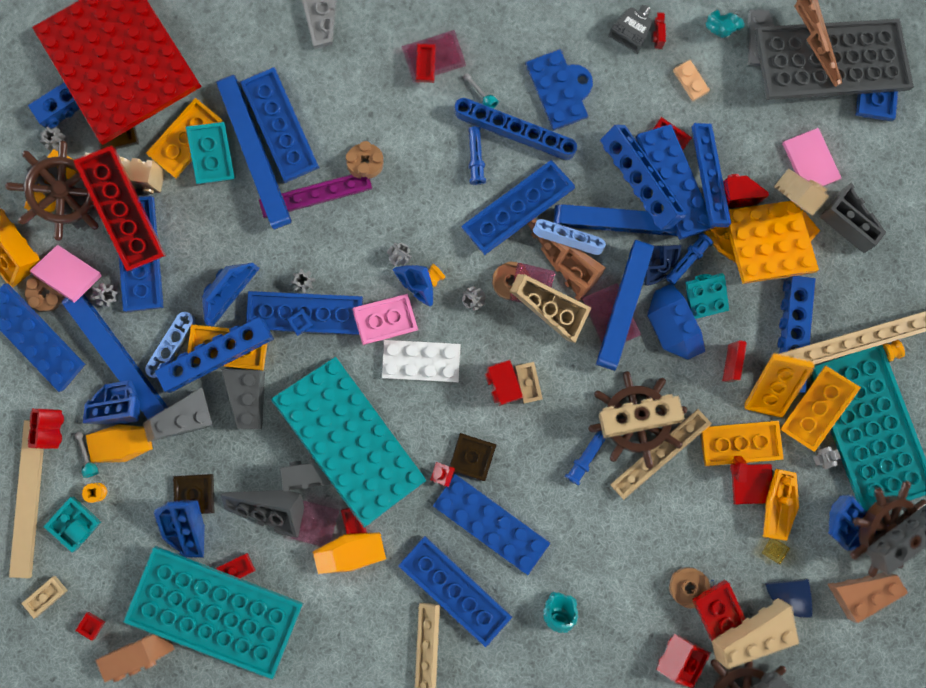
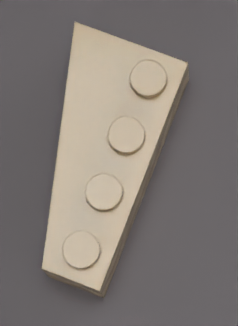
M120 157L134 189H142V192L154 194V192L161 193L165 171L153 160H147L145 163L137 158H132L130 162V160Z
M790 169L784 173L774 186V188L812 216L829 197L825 193L827 189L811 179L807 181Z
M517 274L510 290L515 297L563 338L570 342H576L591 307L523 274Z
M777 598L772 602L771 606L763 607L758 611L757 615L750 619L746 618L737 628L732 627L712 640L715 659L729 669L799 644L791 605Z

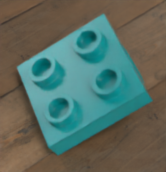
M723 273L716 275L701 274L697 275L694 278L695 280L685 282L688 305L695 319L729 311L726 278Z
M73 496L64 503L45 524L44 528L73 553L76 552L102 522Z

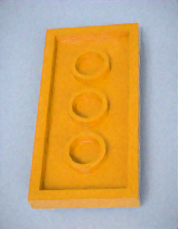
M194 98L146 154L174 178H177L192 161L186 127L224 121L197 98Z
M191 325L187 352L194 351V348L202 343L208 344L212 342V338L217 335L229 333L230 328ZM248 331L245 334V339L250 340L253 332ZM234 339L229 341V349H233L235 347ZM267 343L222 367L264 371ZM216 348L211 351V357L215 358L218 354ZM199 357L194 360L193 364H200Z
M773 353L744 404L745 410L783 418L813 371L814 362Z
M825 365L780 430L815 452L861 387Z
M779 421L710 426L701 433L704 466L733 463L734 456H742L747 463L784 460Z

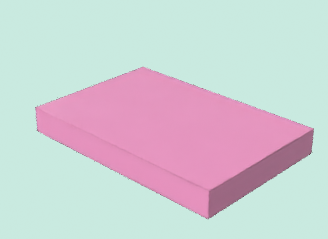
M819 128L782 143L795 173L807 181L811 179L822 186H826L842 179Z
M59 245L30 270L32 275L74 303L102 277L100 272Z
M408 294L352 308L362 346L418 331Z

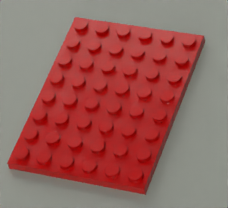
M78 0L32 27L102 145L202 87L148 0Z

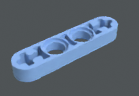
M543 219L537 220L533 228L534 234L540 238L595 255H600L606 245L605 241L600 237Z
M181 312L175 318L146 365L145 372L149 377L157 378L151 369L159 364L156 359L163 362L173 361L189 335L191 325H195V317L191 313ZM188 317L189 324H184L182 318ZM177 325L185 329V331L183 332L182 330L177 329ZM174 332L180 333V340L177 342L171 340V335ZM164 348L170 350V356L166 359L161 356V351Z

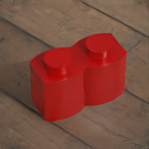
M32 408L28 434L29 448L58 449L59 444L62 442V434L60 433L61 425L64 422L62 410Z

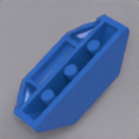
M254 263L230 265L218 271L216 279L212 284L210 283L205 287L204 294L202 295L204 323L213 327L260 269Z
M672 283L654 291L647 317L663 350L687 360L704 353L705 347L701 329L685 297Z
M127 380L105 384L91 401L89 400L85 403L83 423L116 425L137 422L140 415V400L133 382Z
M840 495L838 500L833 503L829 512V534L847 551L855 550L860 546V526L853 524V518L863 519L866 514L865 509L854 497Z
M198 501L169 502L154 511L162 539L178 550L183 557H204L205 525Z

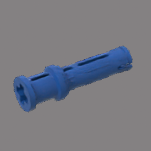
M473 126L468 129L471 161L468 164L469 169H471V179L469 181L472 185H481L486 183V178H484L485 163L482 161L480 127Z
M700 233L697 241L688 247L686 255L665 277L669 283L675 285L695 260L701 259L705 250L714 244L707 235Z
M598 431L581 457L573 462L574 466L570 472L564 476L577 486L580 485L579 481L585 472L589 471V464L606 440L602 431Z

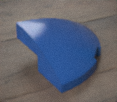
M406 265L393 269L402 285L406 289L408 288L416 299L427 306L433 305V288L427 267Z

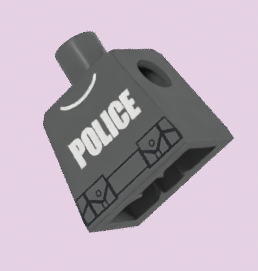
M641 5L637 11L630 7L612 26L608 36L638 54L652 24V19L647 17L651 12L650 8L646 5Z

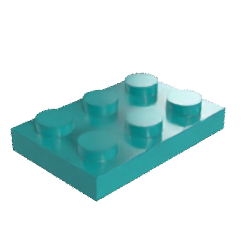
M225 122L187 126L186 131L196 184L234 180Z

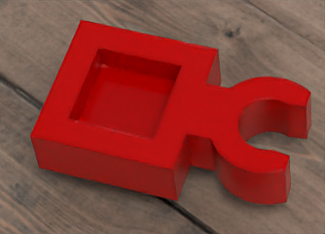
M657 13V17H655V31L652 32V42H655V49H663L666 43L665 13Z

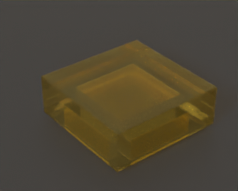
M770 538L762 554L780 565L790 548L777 539Z

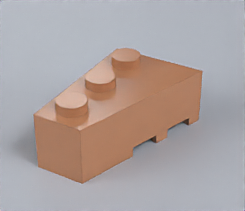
M879 573L875 577L864 576L863 578L827 584L846 617L856 623L861 622L908 594L899 576L895 574L889 576L885 573Z
M152 634L96 660L104 683L112 679L114 682L125 678L127 673L129 676L140 672L141 667H144L145 670L157 664L156 660L175 649L170 640Z

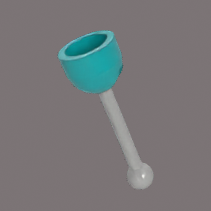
M466 73L463 76L464 80L468 81L483 97V105L493 109L498 105L499 100L493 95L486 96L471 79L470 74Z
M77 432L75 438L79 441L85 461L81 468L83 478H89L99 474V470L94 463L89 462L82 440L83 434Z

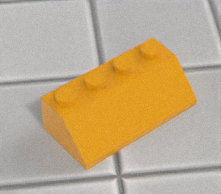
M0 208V275L13 288L31 274L30 270L40 262L38 254L28 245L27 240L18 232L15 224L11 223L5 211Z

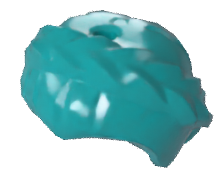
M719 10L713 11L705 22L706 28L719 38H725L734 31L745 27L743 19L734 13L721 15Z
M552 592L549 595V599L545 602L543 617L547 626L559 633L570 631L577 624V600L570 595Z

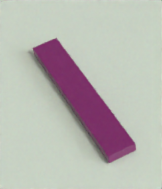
M351 174L281 194L288 212L369 191L372 190L370 178H357ZM259 199L263 218H268L262 201Z

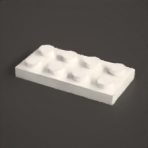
M384 340L382 378L458 383L461 344Z

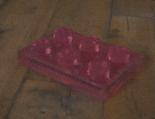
M455 30L402 46L413 83L416 82L417 44H436L435 76L466 66Z
M617 283L582 298L583 304L591 307L588 315L601 343L603 342L619 290ZM632 318L625 342L641 335L634 318Z

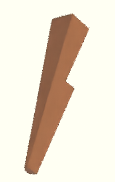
M797 0L794 7L811 33L807 39L810 47L835 87L841 85V76L818 0Z
M535 218L528 223L532 231L537 222ZM534 232L531 234L533 238H537L543 246L541 250L554 269L562 273L566 279L565 285L567 287L571 286L576 294L574 298L580 301L598 282L606 267L579 249L540 238Z

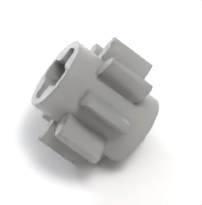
M46 127V130L40 132L42 138L40 143L45 145V148L49 151L52 150V147L59 151V142L66 136L60 133L57 127L53 130Z
M394 243L387 251L390 255L389 261L395 266H405L412 257L409 255V247L404 243H399L398 245Z
M300 269V273H293L295 278L291 283L297 285L295 287L297 292L302 289L306 293V289H314L311 284L316 280L315 278H310L312 274L310 271L305 274ZM303 277L307 280L304 281V285L300 283Z
M99 283L98 288H92L94 293L91 298L97 300L96 305L101 306L103 304L106 307H110V302H116L115 294L118 292L112 290L113 285Z
M471 286L463 292L462 301L467 308L472 307L473 311H476L485 305L486 296L481 288L475 289V286Z
M831 446L816 450L817 455L813 456L816 466L822 465L823 469L837 466L836 460L841 458L838 450H832Z

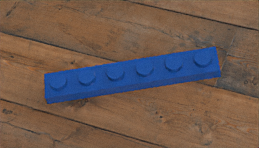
M694 123L691 128L710 227H729L731 220L712 124Z

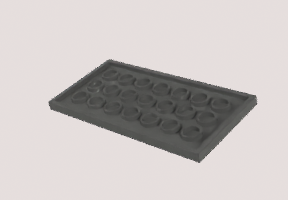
M900 19L825 23L842 80V84L836 87L807 41L811 33L805 24L763 26L755 29L766 100L910 91L914 88Z

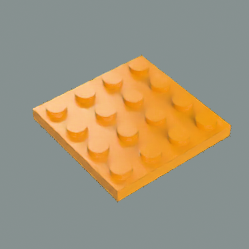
M792 200L729 210L731 224L727 227L742 284L811 274L819 271L801 208Z

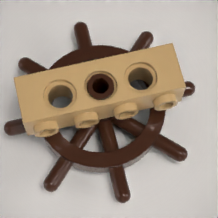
M625 371L623 378L626 388L620 390L612 398L601 391H595L594 396L607 404V407L603 408V412L599 414L600 423L590 425L588 430L592 433L602 431L604 438L610 437L617 445L609 457L610 461H617L622 451L627 450L642 453L646 468L651 469L653 461L650 450L658 447L663 441L678 449L682 447V442L669 433L672 424L681 423L685 419L684 414L687 413V407L681 406L679 396L673 397L672 394L661 396L659 394L666 383L665 378H659L653 389L644 386H633L630 372ZM636 395L647 398L641 401L642 404H638ZM624 398H629L630 403L623 405L619 403ZM659 407L660 411L655 412V408ZM623 415L625 417L616 420V416ZM645 430L652 432L657 437L648 442ZM634 432H637L640 443L629 441Z

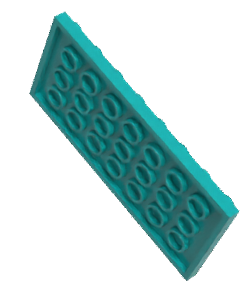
M883 345L815 365L810 374L812 383L826 365L861 387L830 430L856 501L867 512L877 501L874 493L876 488H881L885 497L890 495L898 496L903 481L911 483L906 500L911 501L925 496L926 457Z
M334 357L271 399L363 528L427 481L337 357Z
M155 546L123 623L273 680L303 603Z

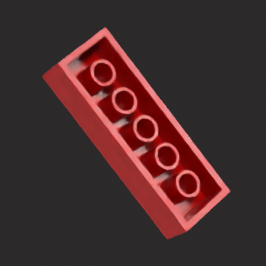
M111 145L73 160L126 271L134 270L165 257L166 254L116 149Z

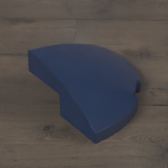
M654 245L644 279L646 286L656 284L665 279L667 276L665 273L670 267L674 268L679 260L681 245Z
M809 579L765 583L770 598L773 601L778 598L791 605L793 616L802 618L812 617V597Z

